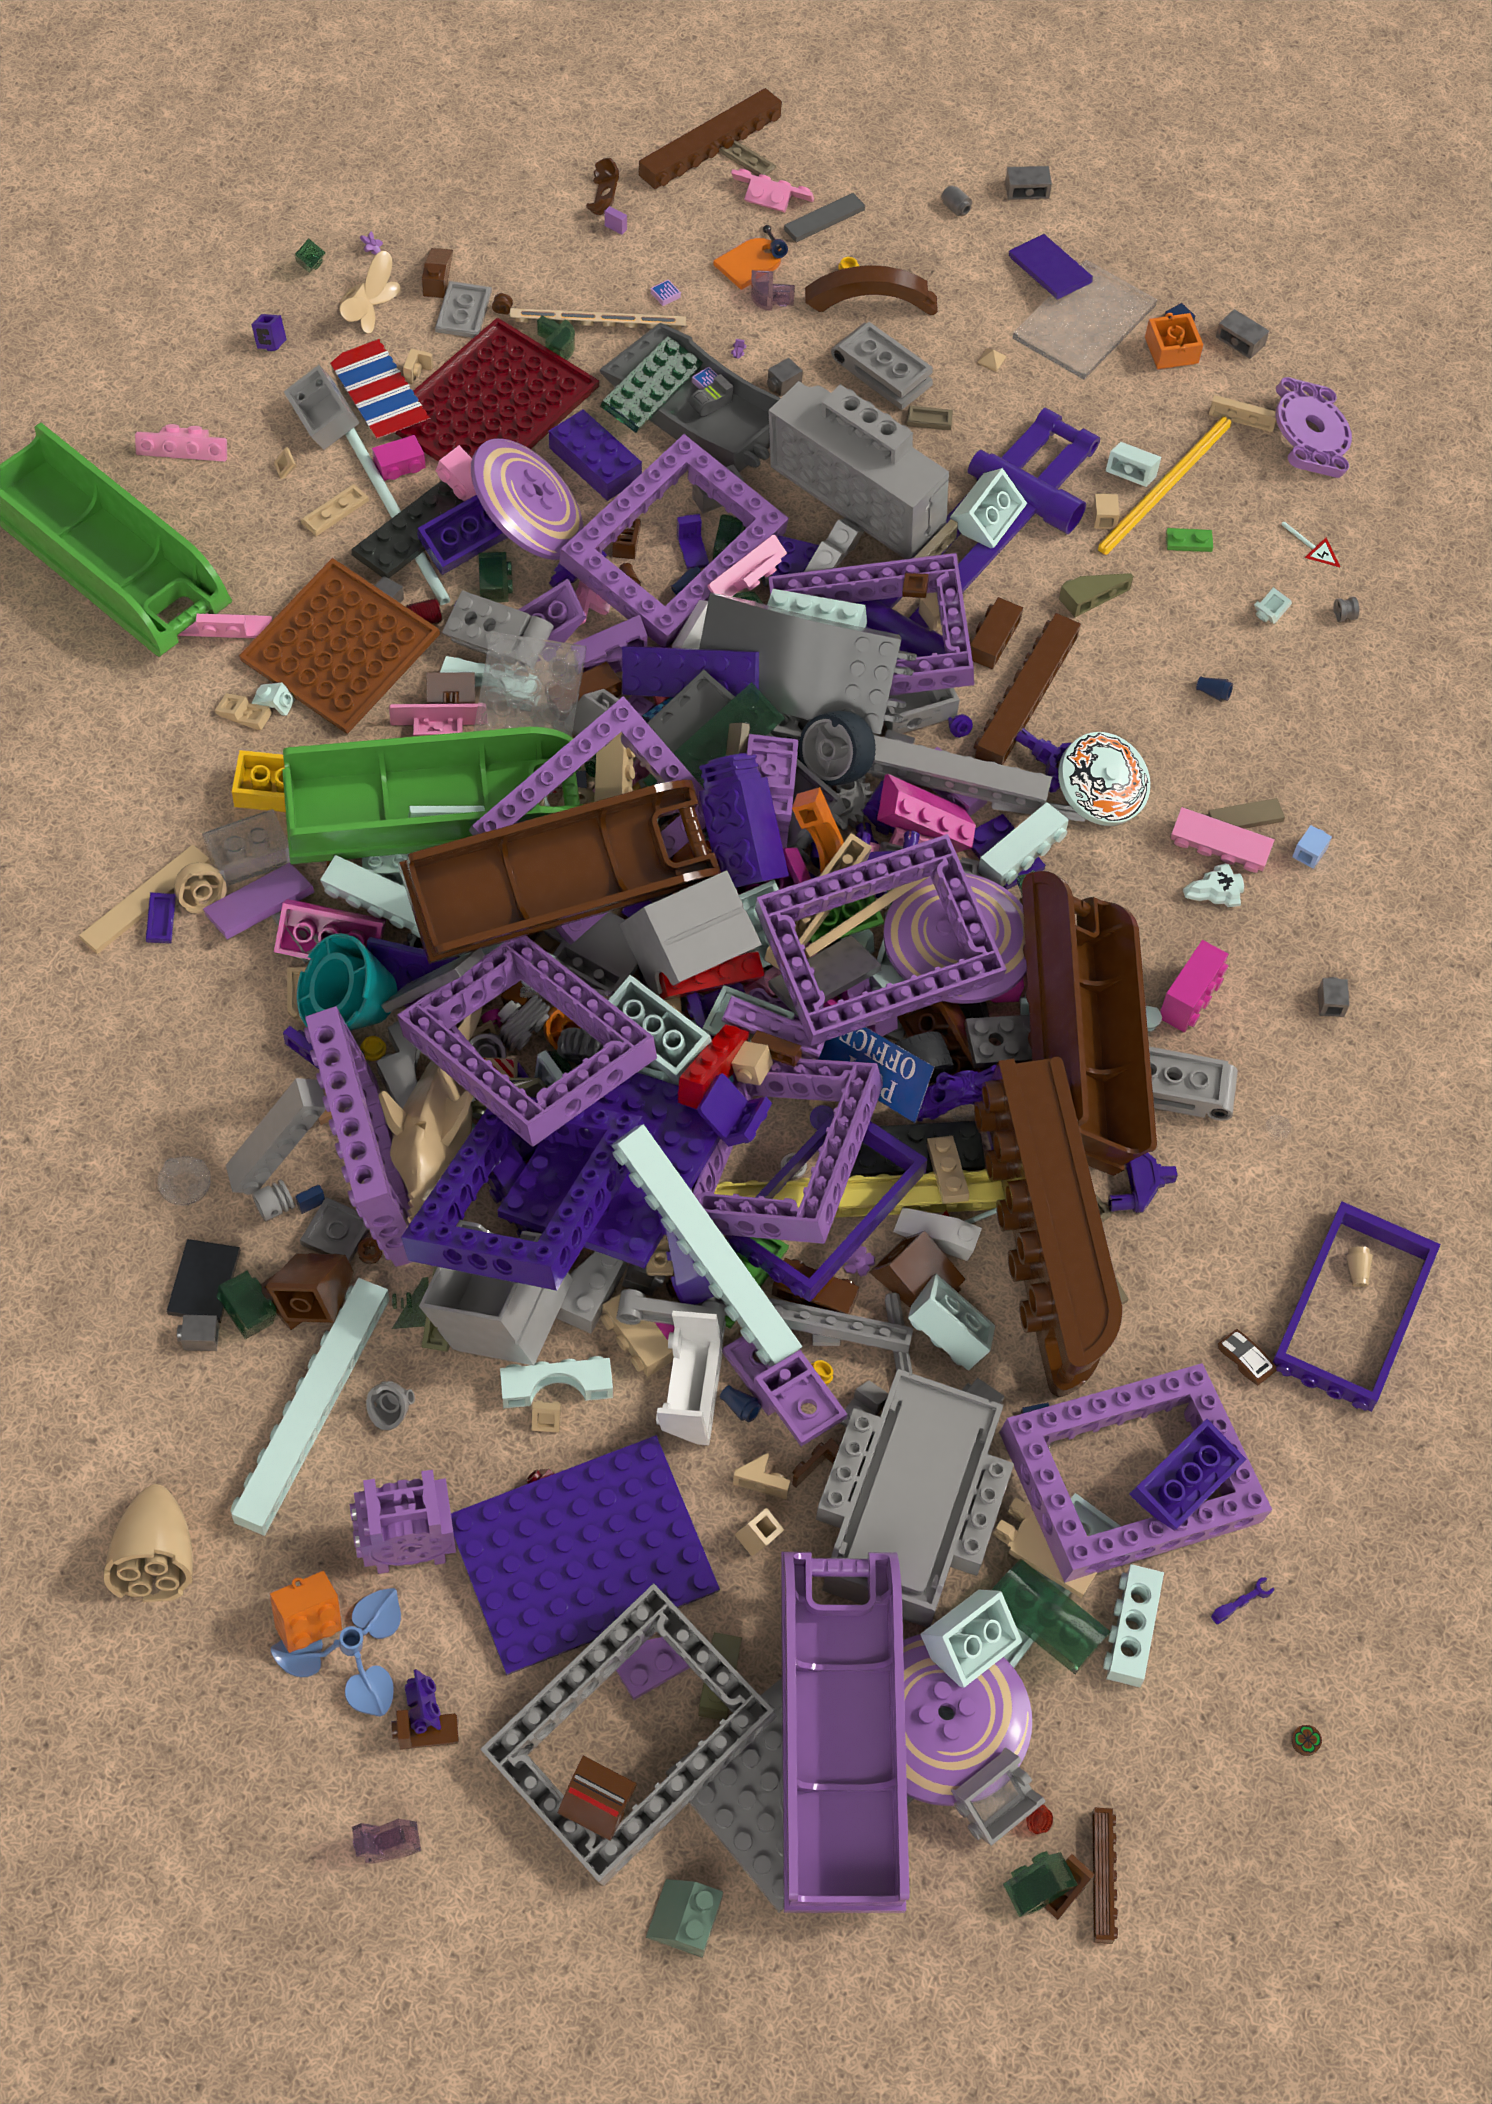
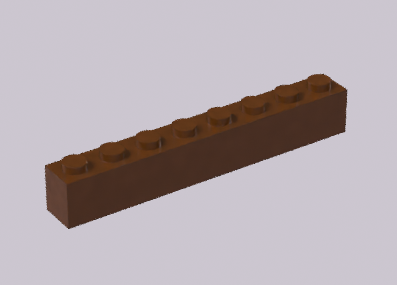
M767 88L762 89L639 160V176L654 189L667 185L670 180L677 176H683L686 171L693 167H698L708 158H714L719 153L721 147L729 149L732 147L734 140H744L756 130L760 131L768 123L777 121L781 116L782 101Z
M1055 613L1051 621H1046L1042 630V637L1038 636L1036 638L1033 652L1027 653L1023 662V669H1018L1014 676L1013 686L1009 685L1003 696L1004 701L1002 703L998 702L993 713L995 715L994 718L988 719L983 730L985 733L983 736L979 735L973 747L976 749V759L1004 765L1016 744L1015 739L1018 733L1028 724L1076 642L1081 623L1058 613Z

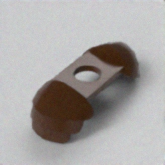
M603 158L595 164V178L593 181L595 184H598L594 203L586 204V208L595 215H604L605 210L614 203L615 191L619 180V169L612 158ZM611 188L606 195L602 196L606 189Z

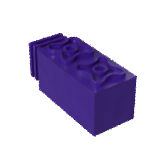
M746 753L724 756L699 766L700 770H702L701 777L702 779L704 778V790L698 792L711 850L716 855L721 873L728 871L735 888L789 876L768 778H761V774L757 769L759 765L755 760L757 758L756 754L747 755Z

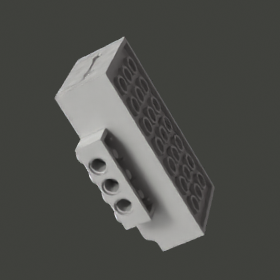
M798 381L768 410L771 468L862 528L903 558H914L946 525L949 471L912 447L913 432L907 426L899 424L889 414L881 412L871 402L857 396L853 390L847 389L840 384L830 393L821 386L807 387Z
M897 1369L881 1417L855 1408L853 1409L821 1497L816 1520L841 1528L831 1558L867 1559L868 1552H897L901 1574L902 1619L929 1628L932 1624L950 1567L975 1576L978 1575L1014 1463L988 1454L1003 1404L994 1401L989 1403L988 1399L915 1374L910 1376L909 1372ZM825 1577L822 1591L864 1605L868 1603V1577Z

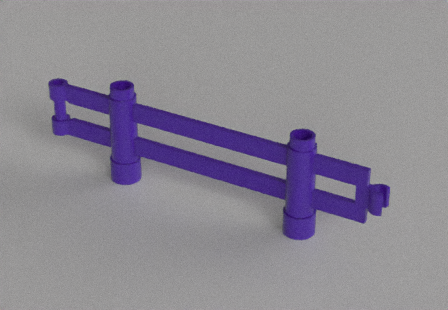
M1045 407L1038 414L1036 421L1002 458L994 453L989 454L983 450H979L973 456L968 467V474L977 478L978 481L983 473L1003 468L1027 504L994 548H989L978 542L960 561L958 568L962 593L1034 514L1042 517L1044 522L1065 534H1070L1079 524L1086 509V502L1063 489L1058 490V488L1086 457H1091L1095 453L1100 443L1099 436L1084 428L1080 431L1064 423L1061 415ZM1057 434L1072 443L1063 449L1038 478L1022 470L1026 463L1049 440V436ZM960 503L947 515L946 524L950 521L951 515ZM958 528L956 539L962 534ZM902 597L854 602L866 607L867 624L865 628L900 635V651L916 654L917 657L931 656L932 653H937V655L945 654L943 635L934 630L930 631L929 626L919 614V607L909 618L892 609Z

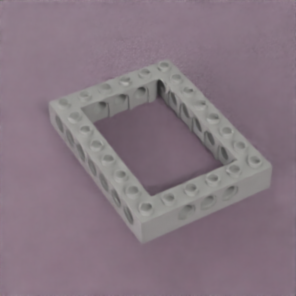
M653 1584L493 1736L481 1750L595 1879L605 1886L753 1741L777 1715L662 1591ZM657 1631L733 1714L726 1721L722 1719L719 1722L720 1726L704 1742L701 1740L698 1743L699 1747L683 1763L679 1761L676 1764L677 1768L661 1784L657 1783L654 1786L656 1789L639 1805L635 1804L632 1807L633 1811L619 1824L611 1841L603 1840L600 1835L557 1813L564 1795L528 1754Z

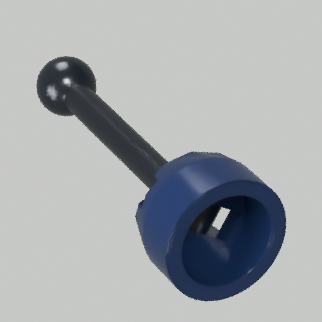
M765 225L763 232L767 233L772 241L770 244L772 255L775 258L784 257L788 252L787 244L782 239H775L771 232V227Z

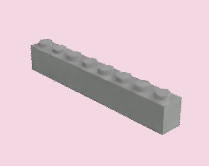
M873 734L876 744V755L872 767L867 773L884 777L886 774H890L905 782L1036 812L1046 803L1052 779L1051 776Z

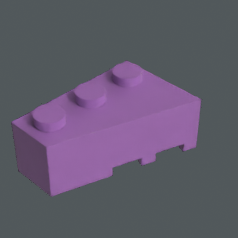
M640 615L571 644L572 661L577 675L604 662H608L615 673L622 672V647H647V633Z

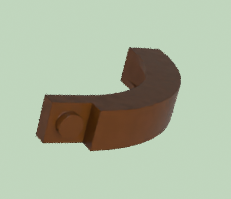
M866 265L841 269L824 275L805 287V303L818 312H824L843 300L865 295H884L899 298L913 304L928 315H935L938 312L937 296L932 291H928L927 280L911 272L888 266Z

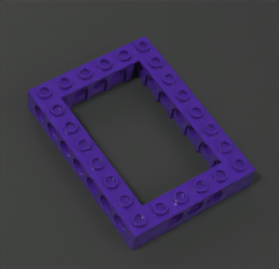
M530 1097L534 1102L538 1103L537 1098ZM588 1107L543 1139L549 1140L550 1143L554 1144L555 1142L571 1144L577 1148L582 1146L595 1150L538 1242L456 1226L459 1220H463L465 1217L464 1213L470 1203L476 1200V1194L483 1183H487L489 1180L488 1176L495 1165H499L500 1157L506 1148L512 1145L511 1141L516 1134L514 1130L487 1108L401 1236L408 1261L557 1291L629 1172L625 1164L622 1166L613 1155L615 1150L611 1145L634 1127L643 1125V1117Z

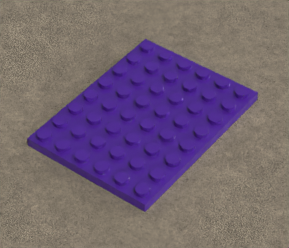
M639 1072L589 1106L591 1108L642 1116L644 1126L690 1190L721 1139L699 1115L697 1109L678 1103V1085ZM542 1140L498 1208V1217L543 1233L595 1149L582 1146L577 1148L571 1144L555 1142L554 1144L550 1143L549 1140ZM629 1171L584 1247L645 1268L664 1234L658 1210H653L645 1200L646 1193L641 1187L637 1188L629 1178V1174H631Z
M657 1435L451 1513L454 1540L506 1676L593 1642L653 1584L677 1608L720 1591Z

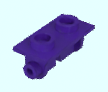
M415 1669L413 1670L415 1678L408 1679L404 1687L408 1706L412 1708L409 1710L411 1728L416 1733H424L430 1725L440 1730L439 1716L441 1713L435 1698L436 1685L431 1677L425 1676Z

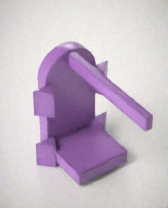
M736 339L733 344L735 349L731 351V354L735 358H740L744 356L743 349H746L744 340Z

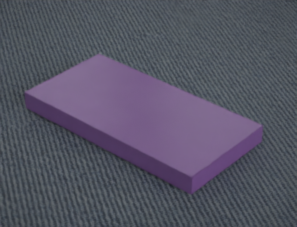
M289 862L203 908V911L225 938L229 939L281 911L282 904L286 899L300 901L313 894L314 889L307 879Z

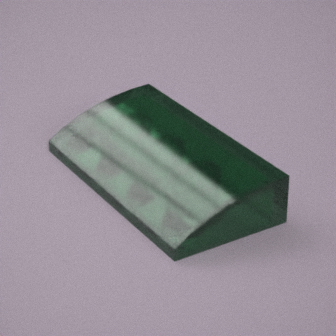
M1022 1559L992 1589L993 1591L1002 1592L1016 1627L1075 1675L1111 1632Z

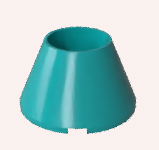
M342 933L333 934L321 940L308 955V958L311 959L305 972H300L297 985L298 1011L306 1027H308L306 1016L335 1006L350 1031L381 1023L390 1015L391 1012L386 1013L381 1005L397 992L395 978L357 938Z

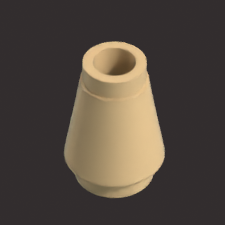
M1368 1247L1349 1248L1346 1255L1352 1285L1355 1287L1369 1286L1373 1255L1370 1254Z

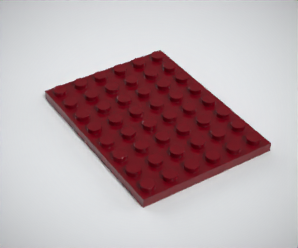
M497 317L413 390L414 395L418 398V402L422 404V409L427 412V416L430 419L393 433L402 439L415 435L423 452L438 462L457 446H460L472 458L475 451L484 442L491 439H507L532 449L549 433V430L557 426L599 388V380Z

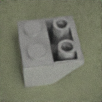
M605 689L584 694L565 720L564 728L577 736L619 699Z

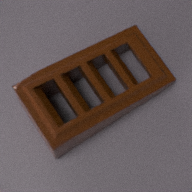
M641 519L633 521L631 528H634V530L625 529L618 535L617 540L612 544L613 557L635 560Z

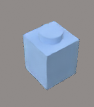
M1310 825L1298 842L1292 857L1314 869L1326 852L1332 836Z

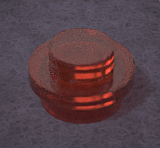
M1042 1804L1026 1817L1028 1830L1034 1834L1046 1833L1050 1830L1053 1824V1814L1045 1805Z

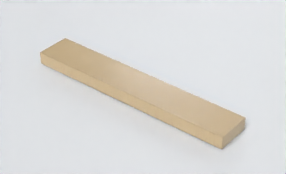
M192 844L79 935L80 940L98 954L148 914L150 892L173 894L175 892L174 883L177 874L183 867L196 862L210 864V859Z
M929 877L892 889L806 947L804 952L806 958L809 959Z

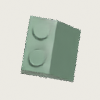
M666 1879L646 1938L703 1958L723 1899V1891L694 1881Z

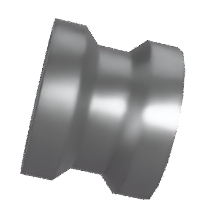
M1349 597L1347 600L1339 598L1334 601L1333 609L1338 622H1342L1347 618L1350 620L1358 619L1360 611L1356 597Z

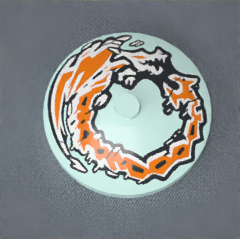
M1105 732L1088 733L1076 739L1062 755L1059 764L1061 790L1069 805L1088 821L1104 826L1120 825L1134 818L1146 805L1150 794V776L1147 766L1139 752L1121 737Z

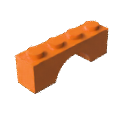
M819 787L798 793L792 809L801 829L808 830L816 844L820 860V873L822 874L844 841Z

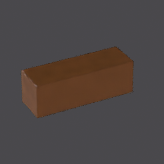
M759 1030L756 1031L750 1041L768 1045L773 1060L793 1067L797 1065L802 1056V1045Z

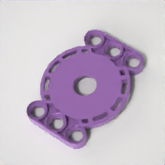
M1284 377L1276 386V392L1282 398L1276 407V420L1283 436L1294 446L1288 454V461L1292 466L1299 469L1340 478L1349 469V463L1343 455L1350 448L1352 434L1344 415L1333 405L1337 399L1335 392L1325 386ZM1306 420L1314 423L1320 432L1310 429L1306 424Z

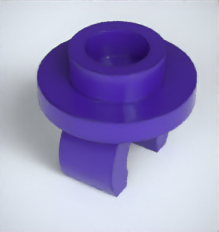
M960 714L953 719L951 717L948 718L950 732L955 737H964L971 732L973 722L969 716Z
M826 1105L815 1107L810 1114L811 1125L818 1130L834 1113L833 1109Z

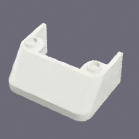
M673 1311L672 1318L675 1328L674 1332L669 1333L668 1348L673 1349V1365L667 1403H664L662 1408L657 1409L656 1424L660 1425L662 1431L698 1445H709L723 1349L717 1314Z

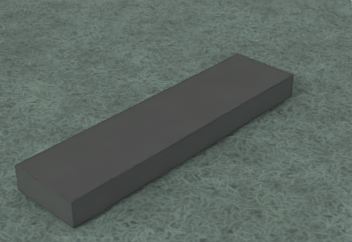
M851 193L785 224L784 230L797 243L865 211V204L854 193Z

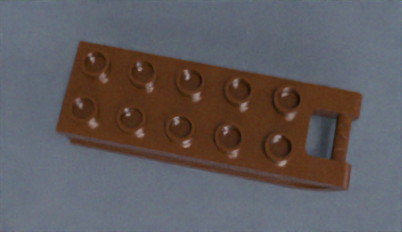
M676 780L645 787L408 854V859L399 862L398 867L428 963L431 964L466 954L479 948L483 949L670 895L720 874L721 870L714 852L709 853L695 807L700 804L692 780ZM675 813H680L694 857L678 863H674L669 859L657 822L658 818Z
M1048 871L1031 872L1025 876L1022 882L1025 931L1023 954L1027 964L1028 980L1025 995L1030 1013L1031 1031L1028 1035V1042L1032 1049V1061L1051 1059L1053 1057H1059L1063 1060L1088 1166L1115 1176L1124 1171V1164L1148 1152H1153L1157 1148L1139 927L1135 917L1128 909L1116 903L1103 901L1095 897L1081 900L1073 896L1070 886L1060 876ZM1075 914L1077 916V925L1075 924Z
M1053 1057L1051 1059L1016 1064L1014 1059L1000 1060L997 1063L991 1081L982 1083L983 1101L974 1103V1117L979 1133L990 1132L994 1149L985 1152L986 1171L990 1182L1001 1181L1005 1199L997 1200L996 1203L999 1227L1002 1232L1012 1230L1016 1249L1008 1251L1009 1272L1013 1282L1024 1281L1028 1300L1020 1301L1019 1304L1022 1328L1025 1333L1036 1332L1049 1390L1053 1395L1063 1397L1076 1391L1088 1381L1097 1368L1101 1357L1113 1344L1122 1321V1302L1063 1060L1059 1057Z

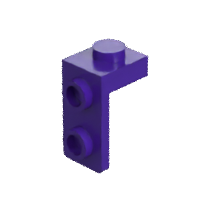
M700 514L677 517V539L687 570L690 567L705 568L709 565L701 537L702 520Z

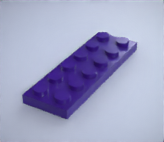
M623 646L622 695L675 697L697 675L705 670L735 696L737 700L758 701L759 652Z

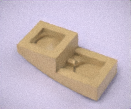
M227 693L215 709L217 715L256 730H262L272 714L269 706L251 704L245 696Z

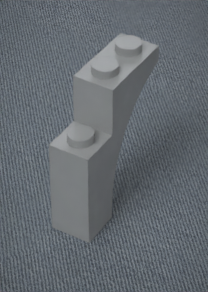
M847 518L838 520L828 538L819 545L804 572L837 568L846 555L854 550L865 531Z
M397 1021L388 1027L389 1039L396 1053L387 1054L376 1061L378 1074L388 1094L403 1109L417 1084L416 1067L421 1051L403 1036L400 1023Z

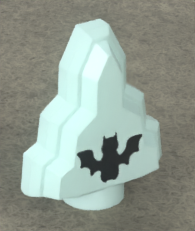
M1225 863L1215 866L1213 871L1205 873L1202 880L1193 881L1183 889V893L1187 899L1196 901L1209 900L1214 904L1236 907L1241 905L1240 893L1244 892V881L1241 874H1233L1229 864Z

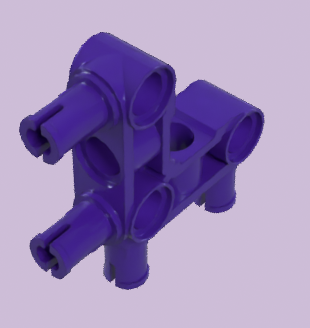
M996 1065L979 1073L971 1070L961 1071L954 1075L944 1072L940 1073L936 1079L937 1083L927 1087L917 1121H923L924 1118L933 1120L961 1105H974L977 1101H983L982 1083L991 1081Z

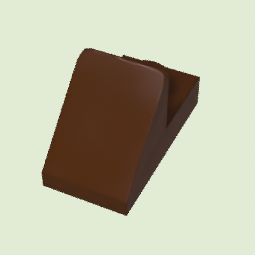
M1071 1854L1035 1900L1059 1920L1086 1888L1085 1886L1095 1874Z

